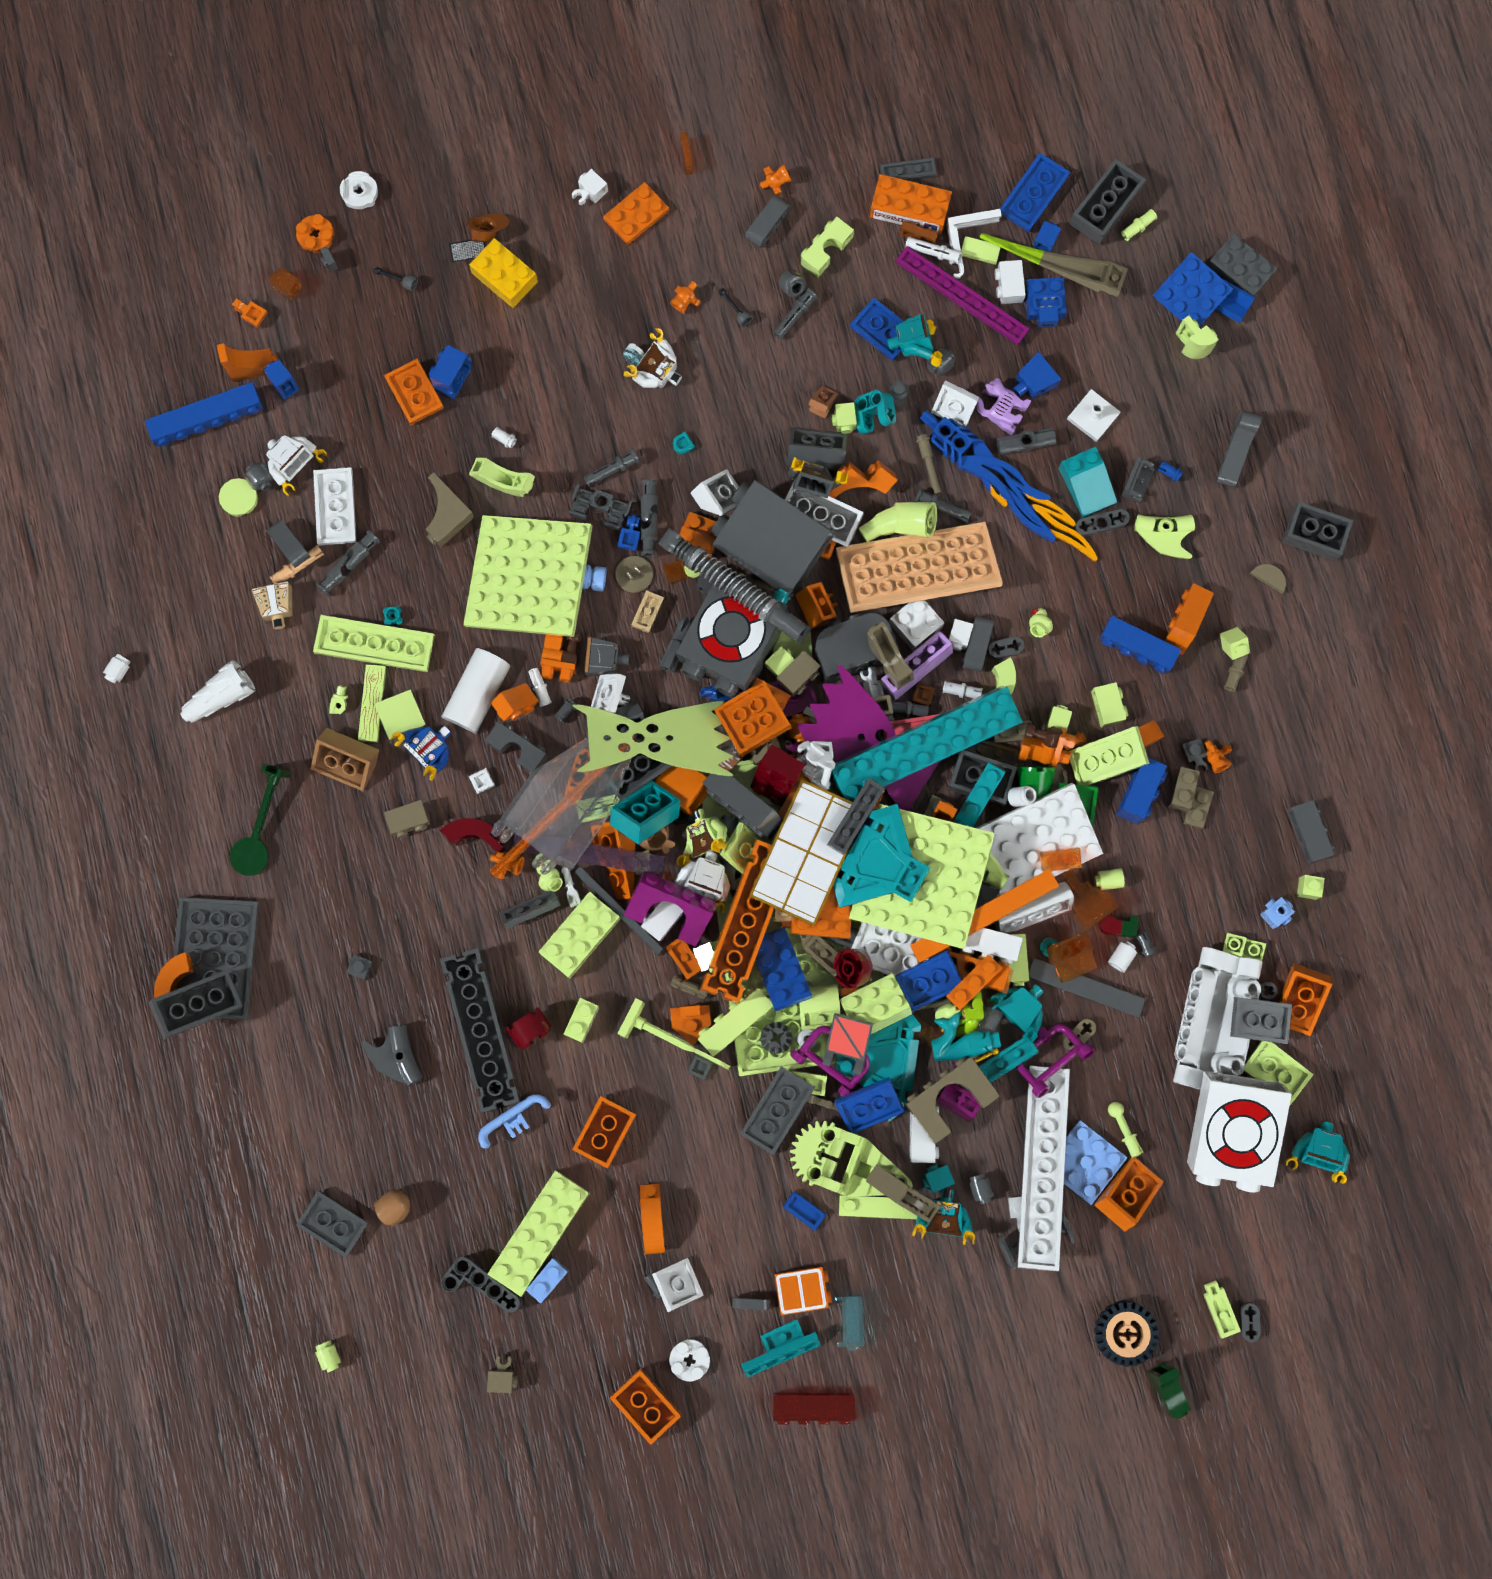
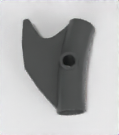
M406 1025L389 1027L386 1040L380 1047H374L367 1041H362L363 1048L377 1071L391 1079L407 1084V1086H411L423 1078L410 1047ZM403 1053V1058L399 1060V1054Z

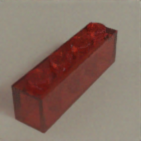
M773 1393V1421H777V1424L780 1425L790 1424V1421H798V1424L801 1425L810 1424V1421H818V1424L828 1425L830 1421H838V1424L848 1425L851 1424V1421H855L854 1393Z

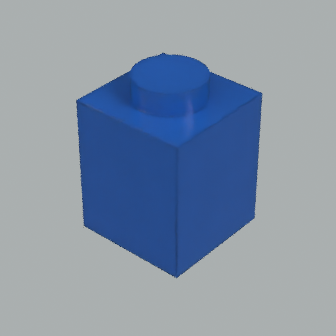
M1044 221L1035 239L1033 248L1051 252L1061 228L1053 222Z

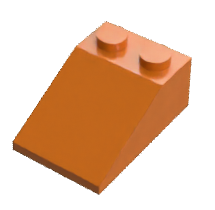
M1293 963L1279 1003L1292 1004L1290 1029L1311 1036L1332 987L1331 976Z
M1131 1157L1105 1188L1094 1206L1125 1232L1138 1223L1164 1181L1136 1157Z

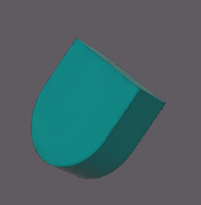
M685 431L673 440V449L678 454L684 455L695 449L694 444Z

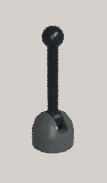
M379 267L374 269V273L377 275L382 274L402 281L403 286L407 290L414 291L417 287L418 277L407 275L402 278L382 271Z
M724 288L719 290V294L724 296L738 313L736 318L740 326H747L753 320V316L746 310L740 311L726 294Z

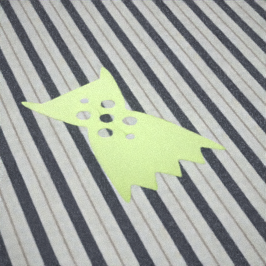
M716 701L668 710L650 716L638 723L601 709L584 705H572L587 715L590 761L579 768L577 772L600 769L628 760L637 754H643L656 761L676 767L723 776H733L732 773L718 766L721 762L733 757V755L717 748L718 745L730 740V737L714 730L722 725V723L712 711L724 702ZM619 724H626L629 730L626 733H621L617 730V726ZM649 724H655L659 729L656 733H650L646 727ZM639 733L645 739L643 742L638 743L632 739V736ZM609 735L611 739L606 741L603 737ZM666 736H673V740L668 741L666 739ZM651 743H657L661 748L658 752H651L648 746ZM619 744H629L631 747L630 751L621 752L618 749Z

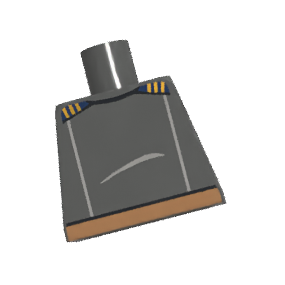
M588 637L585 675L586 677L617 674L618 665L629 666L630 654H619V645L617 643Z

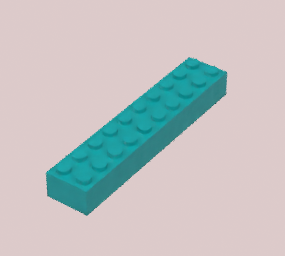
M1000 686L836 762L831 776L840 797L852 802L868 778L883 787L1023 721L1008 687Z

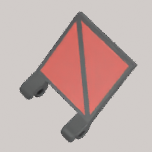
M834 1013L822 1064L830 1066L833 1062L834 1053L856 1059L853 1073L861 1075L864 1069L873 1023Z

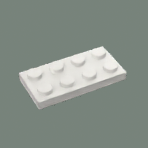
M352 468L313 470L318 546L356 543Z

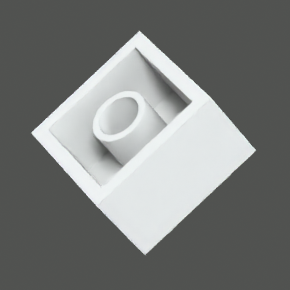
M925 600L909 602L890 618L889 625L914 652L943 628L944 622Z

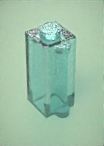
M836 1296L835 1301H841L843 1342H837V1347H847L848 1351L860 1350L859 1347L864 1346L862 1296Z

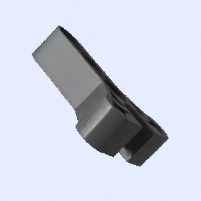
M1244 410L1237 413L1230 441L1216 478L1217 483L1233 488L1236 486L1249 447L1260 426L1262 416Z

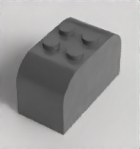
M867 613L861 616L855 614L850 616L847 621L842 622L839 620L830 624L831 627L824 629L818 635L814 654L816 662L821 666L820 673L825 684L841 679L838 664L843 666L851 675L857 674L862 670H868L869 667H876L882 664L871 651L868 642L867 632L875 624L885 623L898 648L891 627L883 616L876 613Z

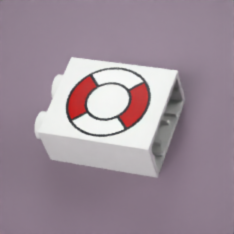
M1204 1070L1187 1159L1192 1173L1197 1175L1196 1181L1205 1185L1219 1186L1221 1179L1236 1181L1238 1189L1254 1193L1260 1192L1261 1185L1274 1187L1292 1095L1284 1083Z

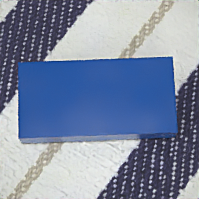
M793 1191L783 1205L784 1209L814 1231L827 1215L795 1191Z

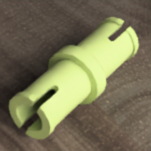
M1150 209L1140 218H1135L1131 225L1121 231L1122 237L1129 241L1137 233L1143 232L1146 226L1157 219L1156 213Z

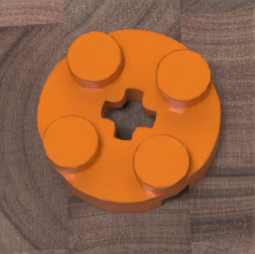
M322 215L308 216L297 224L296 237L304 250L321 253V249L331 246L334 229L331 223ZM315 230L320 231L316 238L315 236H310Z

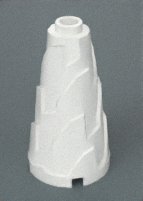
M231 660L218 670L219 672L207 681L204 687L192 696V699L182 707L180 714L186 722L190 721L193 723L204 716L208 717L223 707L226 708L237 700L240 701L256 691L254 690L255 686L244 670H237L240 665L236 661Z

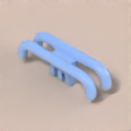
M533 1094L522 1100L480 1130L478 1140L481 1147L484 1149L490 1147L488 1135L503 1124L512 1138L516 1137L515 1132L512 1130L514 1128L521 1134L523 1132L519 1126L521 1123L526 1130L530 1128L521 1112L534 1103H540L543 1108L548 1109L551 1106L550 1101L539 1094Z

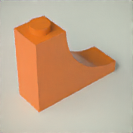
M224 343L217 345L220 363L233 383L266 375L264 372L266 366L270 362L278 360L277 355L273 354L270 348L244 351L232 349Z

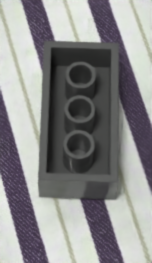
M1115 159L1073 213L1069 224L1100 245L1140 193L1146 179Z
M710 773L702 783L707 788L705 792L717 803L723 805L732 815L739 818L747 827L749 826L761 838L766 836L770 840L780 828L783 819L770 806L732 776Z
M228 970L154 998L148 1003L163 1040L238 1011L243 1007Z

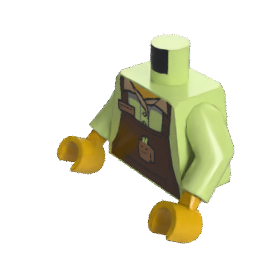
M703 809L692 812L695 823L686 828V847L683 855L678 857L677 865L683 868L692 861L690 858L705 856L707 852L715 851L720 853L721 849L727 847L726 843L729 840L727 827L717 816L706 818Z

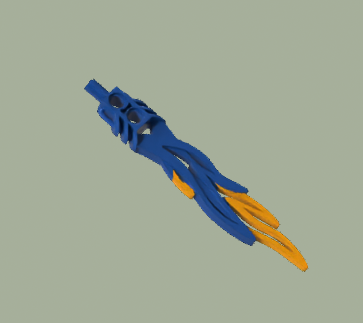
M928 410L922 414L920 419L933 429L931 440L942 450L943 456L947 458L948 455L952 464L955 461L959 470L968 472L981 479L990 494L1003 507L1008 505L1023 525L1047 541L1054 543L1057 538L1072 545L1092 561H1097L1094 550L1077 531L1051 517L1053 516L1072 527L1076 526L1075 521L1063 509L1050 501L1051 497L1031 487L1016 468L995 458L985 445V442L982 439H976L978 436L975 433H970L971 430L968 427L961 426L951 418L947 419L944 417L940 421ZM940 430H947L949 435L941 434ZM955 442H961L964 447H956ZM972 446L974 455L963 456ZM986 468L991 469L1000 474L1001 476H1003L1005 484L1001 482L992 472H990ZM1024 497L1031 501L1045 505L1055 510L1056 512L1037 504L1029 505L1027 501L1024 499ZM1036 513L1052 526L1074 536L1082 545L1072 538L1047 527Z

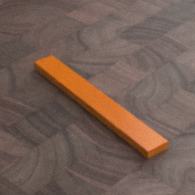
M1051 870L1044 871L975 909L968 936L1060 887ZM924 938L910 945L919 963L951 946Z

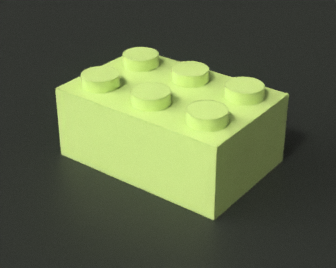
M893 973L839 999L846 1016L873 1023L871 1034L912 1014L911 1008Z

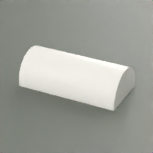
M793 481L786 500L835 532L836 534L832 538L833 541L848 547L858 529L864 512L830 496L824 498L793 489Z
M476 648L441 717L477 734L491 706V702L494 700L510 668V664L490 652Z
M1065 881L1059 883L1060 887L994 922L996 930L1009 934L1072 910L1074 895Z

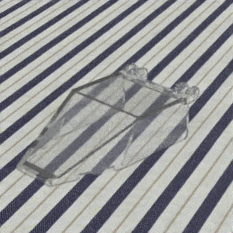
M609 735L603 737L606 741L611 739ZM588 737L532 771L500 820L494 824L491 832L492 835L497 837L503 831L500 841L505 843L515 832L537 849L540 854L536 855L532 866L539 868L544 862L540 868V872L543 875L549 873L556 864L572 869L610 815L611 807L617 804V795L619 789L623 786L624 781L622 779L625 770L629 768L631 758L600 769L577 772L579 768L590 761ZM621 743L618 746L621 752H628L631 748L627 743Z

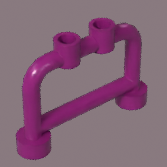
M1055 1024L1049 1029L1041 1027L1037 1032L1038 1038L1033 1043L1038 1048L1043 1043H1047L1055 1033L1063 1032L1075 1047L1037 1078L1029 1072L1023 1063L1016 1067L1033 1087L1032 1093L1037 1098L1043 1097L1049 1091L1045 1081L1076 1055H1079L1082 1060H1087L1095 1052V1049L1089 1043L1085 1045L1066 1025Z
M819 1026L813 1030L799 1049L794 1048L790 1056L800 1064H803L807 1058L842 1083L838 1089L842 1096L854 1092L853 1089L867 1073L870 1067L869 1056L866 1054L864 1069L861 1075L855 1074L851 1080L831 1065L824 1066L822 1064L823 1059L810 1050V1047L821 1034H830V1026Z

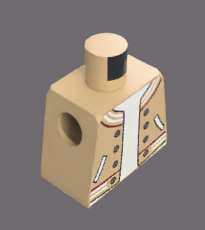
M289 582L252 589L262 618L265 621H272L274 629L285 628L284 618L292 616V586Z

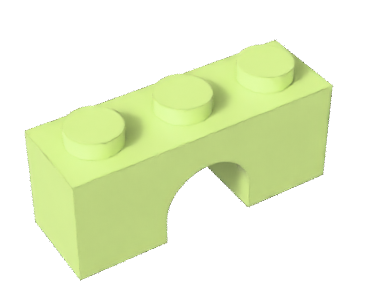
M838 217L833 221L830 220L826 224L824 232L821 235L817 234L813 239V244L810 248L806 247L801 253V265L818 278L830 265V256L824 252V248L835 246L842 251L853 238L854 229Z

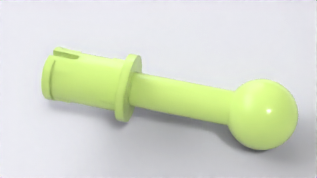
M1112 1102L1108 1107V1113L1116 1118L1125 1137L1122 1139V1142H1125L1132 1158L1143 1154L1144 1152L1136 1139L1137 1134L1132 1135L1123 1116V1105L1119 1102Z

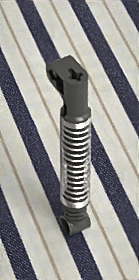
M668 528L658 544L679 557L680 560H683L685 566L691 571L694 570V573H697L701 570L699 577L704 574V580L710 577L709 584L715 580L714 587H717L719 584V590L725 587L724 594L728 593L729 597L733 596L734 601L738 600L739 604H744V608L749 607V611L753 610L754 615L759 614V618L763 622L772 623L796 642L801 644L812 629L803 621L784 610L781 604L772 599L771 596H767L766 592L762 593V590L757 589L756 585L752 586V583L747 582L746 578L742 579V576L737 575L736 571L732 572L731 568H727L726 564L722 565V562L717 561L716 557L712 558V554H707V551L700 546H692L691 543L670 528Z

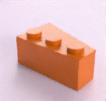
M1194 583L1190 589H1185L1181 597L1183 602L1178 604L1175 610L1177 615L1172 618L1168 626L1170 630L1164 640L1181 649L1179 653L1181 655L1185 653L1195 638L1214 595L1213 592Z

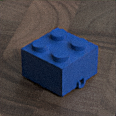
M449 345L440 351L436 366L433 365L429 372L435 391L455 400L472 369L470 363L472 359L468 357V354Z

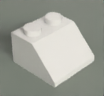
M726 469L701 482L691 492V495L701 509L722 516L738 506L732 501V498L739 486Z

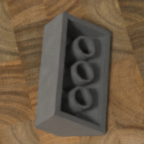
M670 735L666 736L668 741L673 740ZM651 743L648 746L651 752H658L661 748L657 743ZM637 754L628 760L613 764L611 768L609 767V770L605 771L606 773H604L603 777L620 801H622L671 768L672 765L656 761L643 754Z

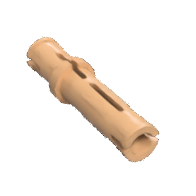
M316 545L307 553L310 558L298 567L294 568L291 563L285 564L284 568L270 576L272 582L277 584L286 581L290 577L294 578L296 573L323 556L324 554L319 546Z

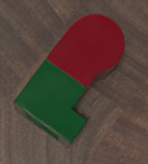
M1107 916L1099 922V929L1107 935L1135 938L1137 936L1139 917L1130 916L1127 921L1117 920L1113 916Z

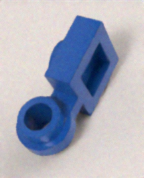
M637 515L628 516L627 526L630 528L621 529L618 548L637 552L641 532L634 531L635 528H639L641 520Z

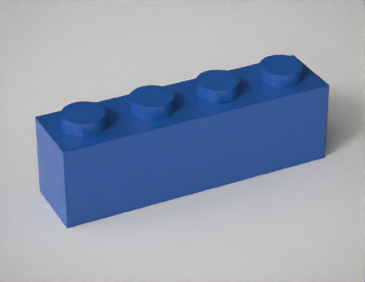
M1114 616L1110 617L1099 638L1106 647H1114L1120 650L1121 654L1128 657L1131 655L1137 658L1139 663L1143 665L1149 664L1154 667V670L1162 674H1168L1172 670L1181 649Z

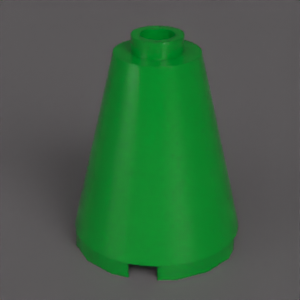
M1017 766L1016 771L1020 787H1032L1036 791V799L1050 793L1055 775V767Z

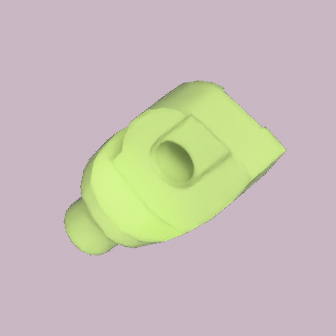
M338 685L337 692L331 698L330 714H341L346 710V699H348V695H346L347 686ZM337 703L341 704V708L337 707Z

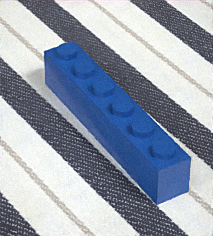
M251 382L144 421L151 441L156 447H163L171 441L186 439L188 435L203 433L211 427H220L227 421L239 420L244 415L256 414L264 408L257 388Z

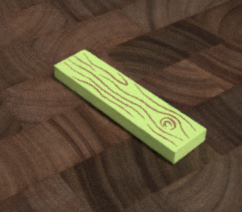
M366 665L358 741L378 743L381 720L374 704L383 701L386 666Z

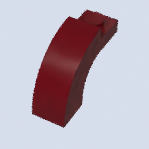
M473 818L458 819L445 825L440 830L455 846L464 839L475 837L484 840L496 852L505 851V848L502 846L504 842L496 835L492 837L496 829L482 820Z

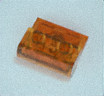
M1087 931L1049 946L1048 958L1050 964H1054L1061 983L1097 968L1091 952L1093 946Z

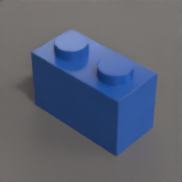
M279 359L270 362L264 369L271 384L284 400L300 390L291 374Z

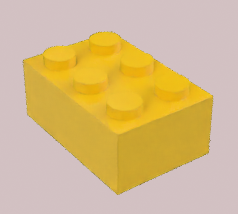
M495 238L469 264L471 273L512 308L538 282L536 273Z

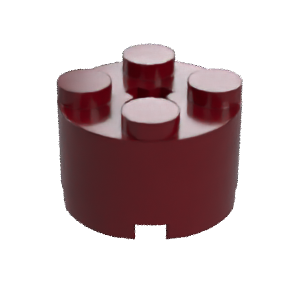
M539 1007L535 1009L537 1013L534 1014L531 1011L512 1024V1029L509 1026L505 1028L517 1048L521 1047L524 1050L534 1043L532 1039L538 1036L541 1039L550 1033L549 1028L551 1025Z

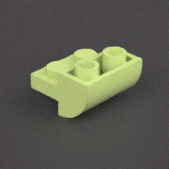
M1189 315L1182 320L1175 333L1185 344L1182 353L1192 359H1201L1209 355L1219 340L1214 330L1209 329L1207 325L1200 329L1198 322Z
M837 984L809 987L813 998L799 1003L801 1029L811 1030L822 1025L831 1027L834 1013L840 1014Z

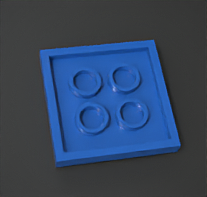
M1191 252L1152 296L1181 322L1189 315L1198 322L1200 327L1234 289Z

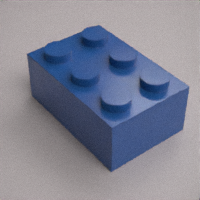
M1149 757L1150 764L1135 769L1116 813L1117 816L1135 824L1149 817L1152 811L1150 804H1152L1153 800H1156L1160 792L1157 788L1164 782L1167 776V772H1165L1167 765Z

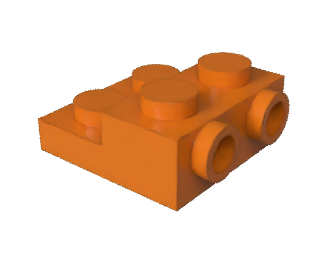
M689 511L679 535L691 543L692 546H700L707 551V554H712L713 558L716 547L712 544L717 537L711 534V530L716 521Z

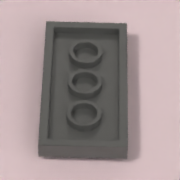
M781 1065L740 1135L774 1155L815 1086Z

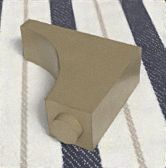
M433 472L428 479L436 490L438 505L432 522L425 530L428 534L427 539L433 545L437 544L441 548L467 525L474 516L471 510Z
M877 1164L866 1180L867 1183L892 1201L928 1223L931 1222L940 1208V1205Z

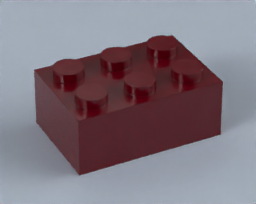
M771 744L759 763L750 788L756 794L763 795L773 804L782 807L800 778L806 764Z

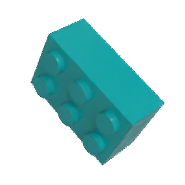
M651 781L611 807L610 825L639 845L679 818L681 800Z

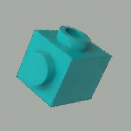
M937 1164L926 1169L927 1173L923 1174L925 1179H922L926 1190H930L931 1193L955 1184L947 1165L938 1167Z

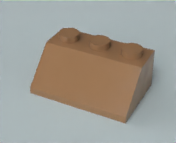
M326 728L316 740L311 770L364 791L376 766L379 749Z

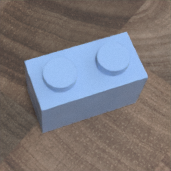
M552 1258L526 1291L539 1303H542L569 1270L556 1258Z

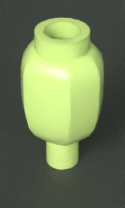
M947 1003L937 1009L935 1019L945 1018L949 1020L961 1010L954 1004Z

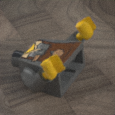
M794 457L788 471L789 478L794 479L793 489L828 498L831 490L841 484H847L849 473L837 471V476L833 478L826 467L804 460L801 461Z

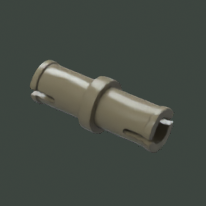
M1248 655L1234 659L1232 667L1228 670L1229 675L1224 685V689L1227 691H1236L1239 679L1244 674L1243 669Z

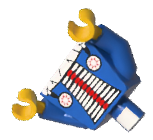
M445 726L436 733L430 727H418L402 733L395 732L390 738L398 739L395 746H399L402 741L404 742L403 745L425 767L423 775L431 774L429 780H433L435 775L447 765L449 747L444 740L452 733Z

